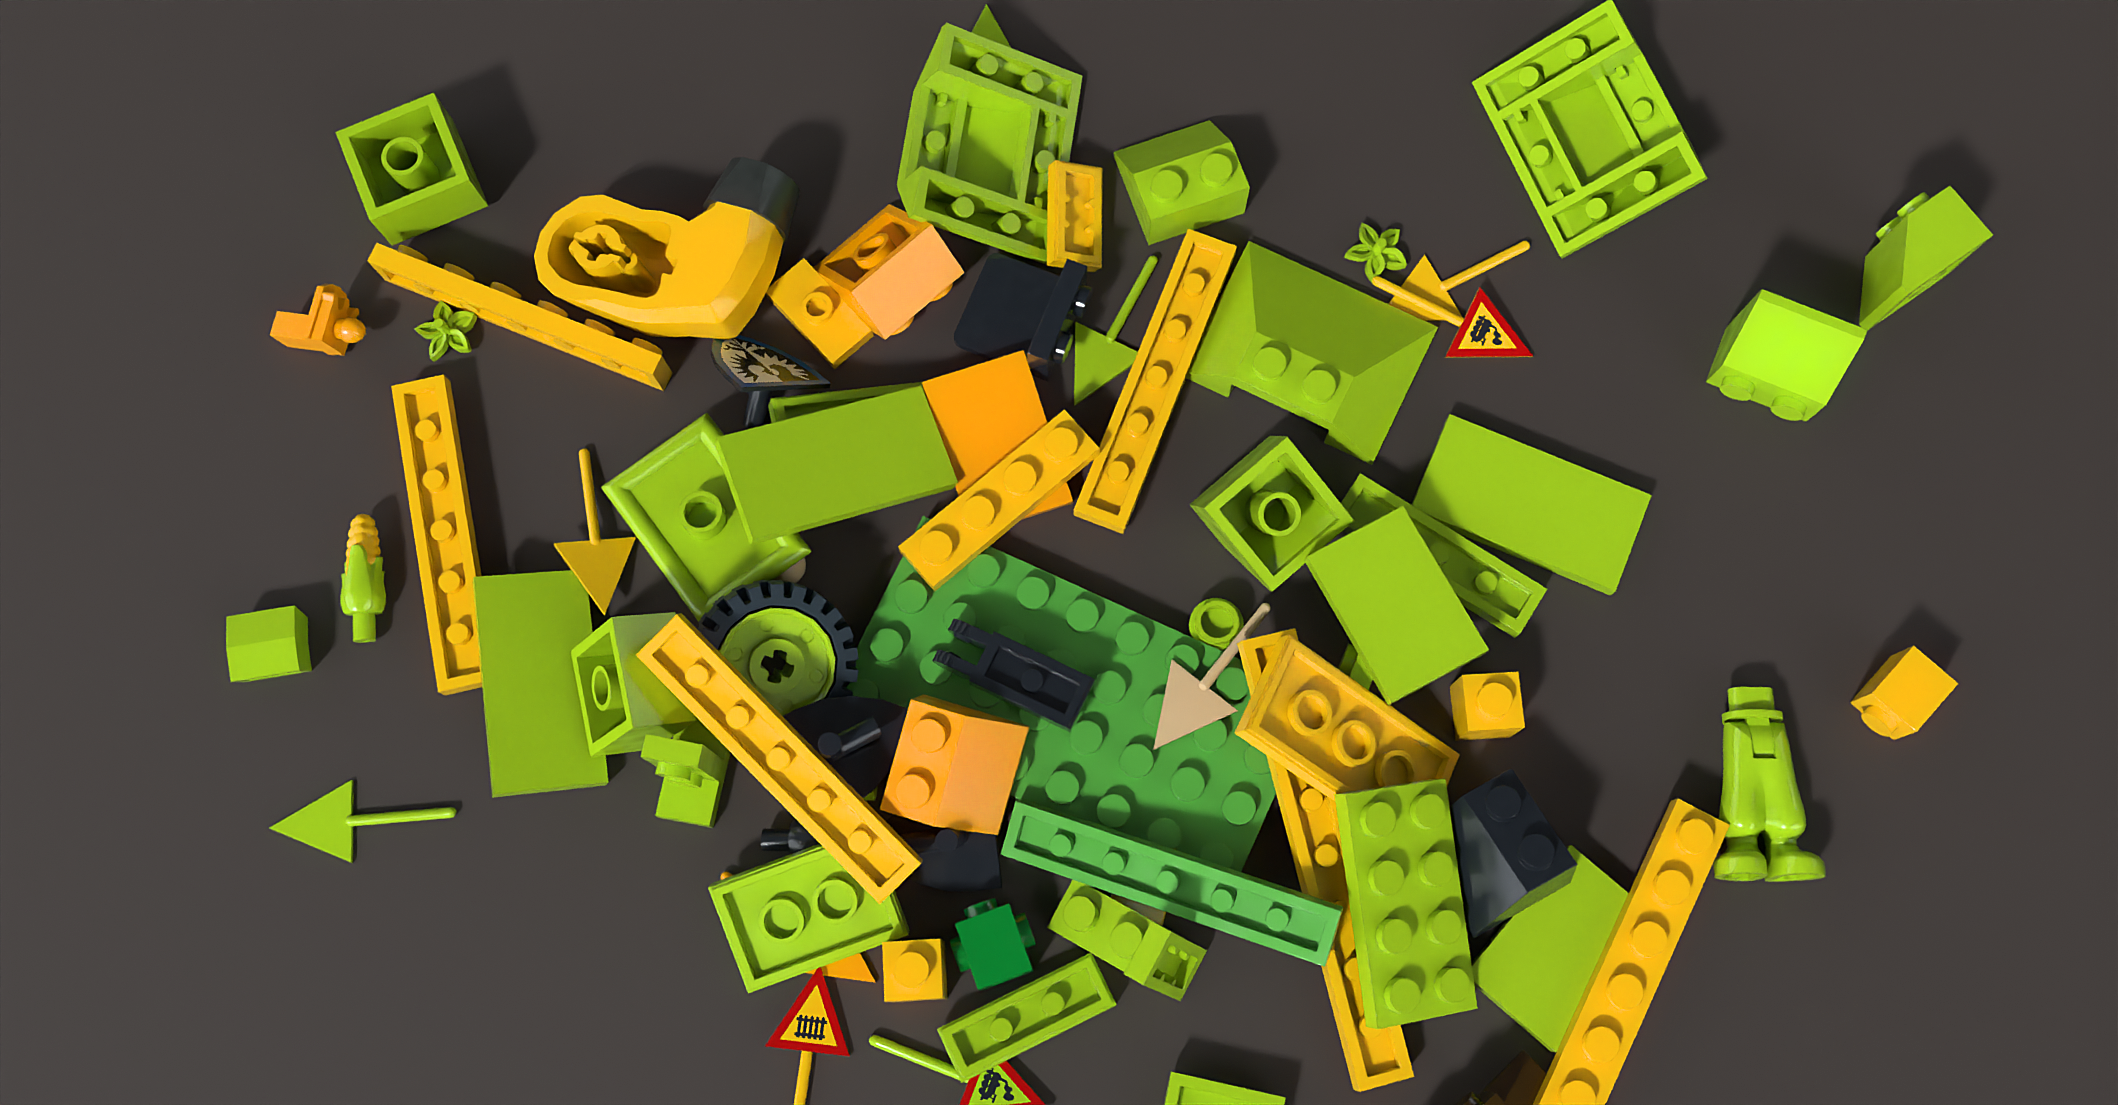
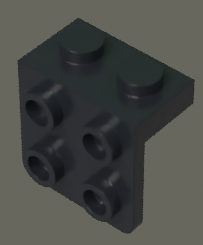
M999 253L989 255L954 332L956 346L989 360L1024 350L1032 376L1049 381L1055 364L1062 365L1067 358L1073 341V334H1070L1069 331L1075 317L1083 318L1092 297L1093 288L1087 286V266L1067 259L1061 275L1058 276Z

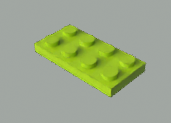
M1428 779L1334 794L1366 1027L1383 1029L1478 1009L1446 780Z

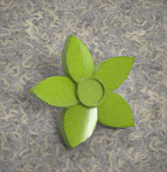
M1361 223L1359 228V238L1362 244L1353 246L1344 256L1356 262L1367 261L1365 264V274L1371 283L1375 276L1382 274L1384 268L1394 271L1405 269L1407 266L1403 253L1394 248L1399 239L1400 229L1385 230L1378 237L1376 231L1364 223Z
M440 301L433 311L434 322H426L414 328L423 338L432 339L429 346L430 359L435 362L445 354L449 345L460 353L471 352V346L465 333L473 328L478 316L469 311L454 313L447 304Z

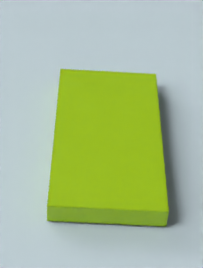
M922 385L719 436L715 441L717 453L750 545L951 490L958 484Z
M1449 414L1412 505L1458 534L1611 596L1616 592L1652 495Z
M572 570L473 577L492 798L607 785L606 755L590 757L571 650L593 633L588 592Z

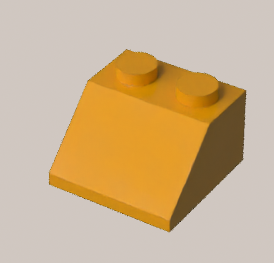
M888 204L813 267L872 331L885 340L891 335L898 334L908 328L913 322L916 313L929 302L944 297L951 290L953 282L965 273L931 223L927 221L919 222L908 218L907 212L891 204Z
M924 694L911 699L880 810L934 827L998 835L1030 726Z

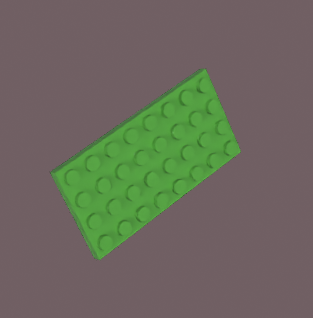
M923 516L916 531L931 519ZM991 546L935 592L904 556L902 557L857 647V682H850L847 686L853 692L852 696L883 699L908 708L911 699L924 694L1028 725L1030 728L1010 794L1011 798L1035 802L1239 872L1242 871L1276 791L1267 756L1234 733L1251 698L1243 664L1240 659L1233 657L1209 688L1238 711L1153 750L1171 661H1175L1201 681L1222 655L1223 651ZM953 619L962 620L989 634H993L995 631L1095 679V683L1071 733L970 685L969 680L959 677L935 664L932 660L938 649L950 651L976 666L985 650L955 638L948 631Z

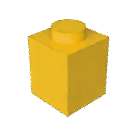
M1913 645L1891 655L1850 703L1862 713L1861 718L1870 729L1882 736L1895 740L1917 732L1958 683Z
M1519 672L1462 675L1450 686L1455 741L1510 738L1525 728Z
M942 939L882 942L884 1002L948 999L945 941Z

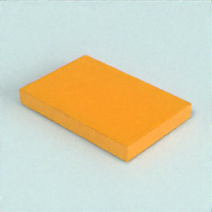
M1024 350L922 382L929 407L958 484L955 486L958 497L1047 424ZM1067 482L1023 519L1073 504Z

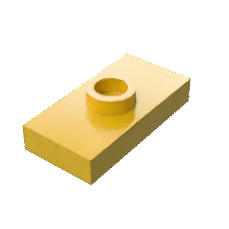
M1055 160L1048 165L1047 266L1064 268L1067 259L1086 265L1088 272H1095L1102 268L1103 168Z
M805 258L769 286L765 293L767 298L834 369L874 337L872 329Z

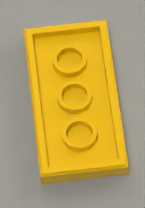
M1289 634L1278 638L1234 732L1334 802V794L1428 779H1445L1447 787L1460 756L1449 746L1392 706H1388L1385 701Z

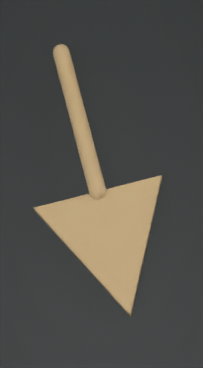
M1268 603L1261 604L1201 681L1175 661H1171L1153 750L1238 711L1209 688L1239 651L1237 643L1249 639L1271 610V606Z

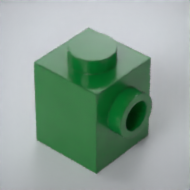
M996 898L964 909L966 919L955 923L959 936L950 939V944L960 972L971 969L979 991L1034 971L1026 948L1036 945L1025 912L1014 916L1010 904L998 907Z

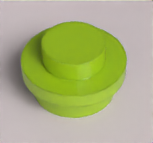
M1210 598L1202 601L1194 608L1189 619V632L1192 638L1223 652L1244 627L1243 617L1239 609L1230 601L1222 598Z

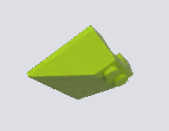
M1607 0L1472 82L1562 259L1708 179L1687 134L1613 0Z
M949 23L943 25L913 91L897 180V188L908 218L919 222L927 221L934 227L1047 265L1048 165L1055 160L1065 162L1070 160L1083 76Z
M1248 241L1211 314L1186 378L1229 398L1234 386L1318 424L1329 430L1324 443L1372 465L1438 327Z

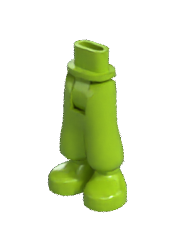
M1770 687L1729 688L1727 690L1729 711L1722 714V723L1724 725L1723 786L1719 820L1730 826L1724 837L1728 846L1727 850L1719 855L1713 863L1714 878L1728 881H1754L1764 878L1768 882H1787L1826 877L1825 862L1818 855L1800 850L1797 846L1796 840L1801 836L1806 827V817L1796 783L1785 724L1779 723L1783 720L1782 711L1775 710L1773 689ZM1760 833L1764 839L1765 855L1757 846V837Z

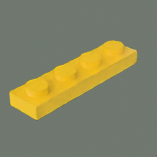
M1064 409L898 546L899 551L935 592L1099 456L1100 448Z

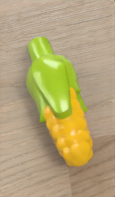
M358 514L351 521V528L348 532L347 559L344 562L345 573L341 574L342 589L340 603L343 613L353 616V642L367 643L376 641V615L382 614L386 605L385 571H382L383 557H380L381 549L378 546L380 540L377 536L378 530L375 527V520L367 514Z

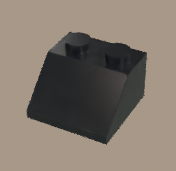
M1512 768L1466 793L1449 807L1466 928L1473 939L1571 883L1578 864Z

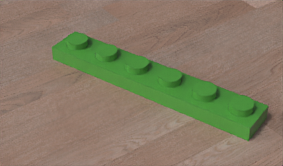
M1025 799L1015 801L1001 851L1003 856L1324 967L1328 962L1344 908L1343 906Z

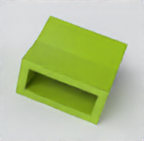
M295 605L226 616V651L231 682H249L312 671L308 645V617Z

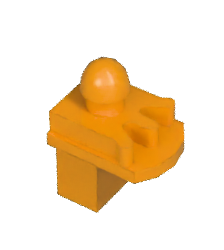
M325 283L317 286L309 315L277 311L270 336L287 347L322 351L328 355L345 356L348 343L361 341L366 335V327L363 322L356 319L359 315V309L349 307V299L345 292L339 286Z

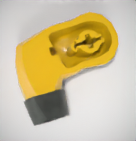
M739 157L732 158L703 204L705 211L690 221L664 211L640 209L603 194L579 197L555 212L540 232L534 254L538 280L554 296L648 336H690L726 340L735 338L756 313L775 275L782 245L787 241L800 195L799 187L792 178L768 163Z

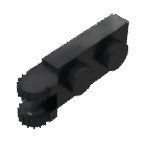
M953 619L948 631L955 638L985 650L976 666L950 651L938 649L932 660L935 664L959 677L969 680L970 685L1071 733L1095 683V679L995 631L993 634H989L962 620Z

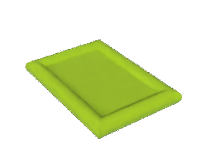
M707 412L601 486V489L698 622L704 613H708L714 606L713 603L721 596L731 593L732 589L741 585L752 584L753 581L774 580L812 552L798 532L750 545L715 447L717 437L724 434Z

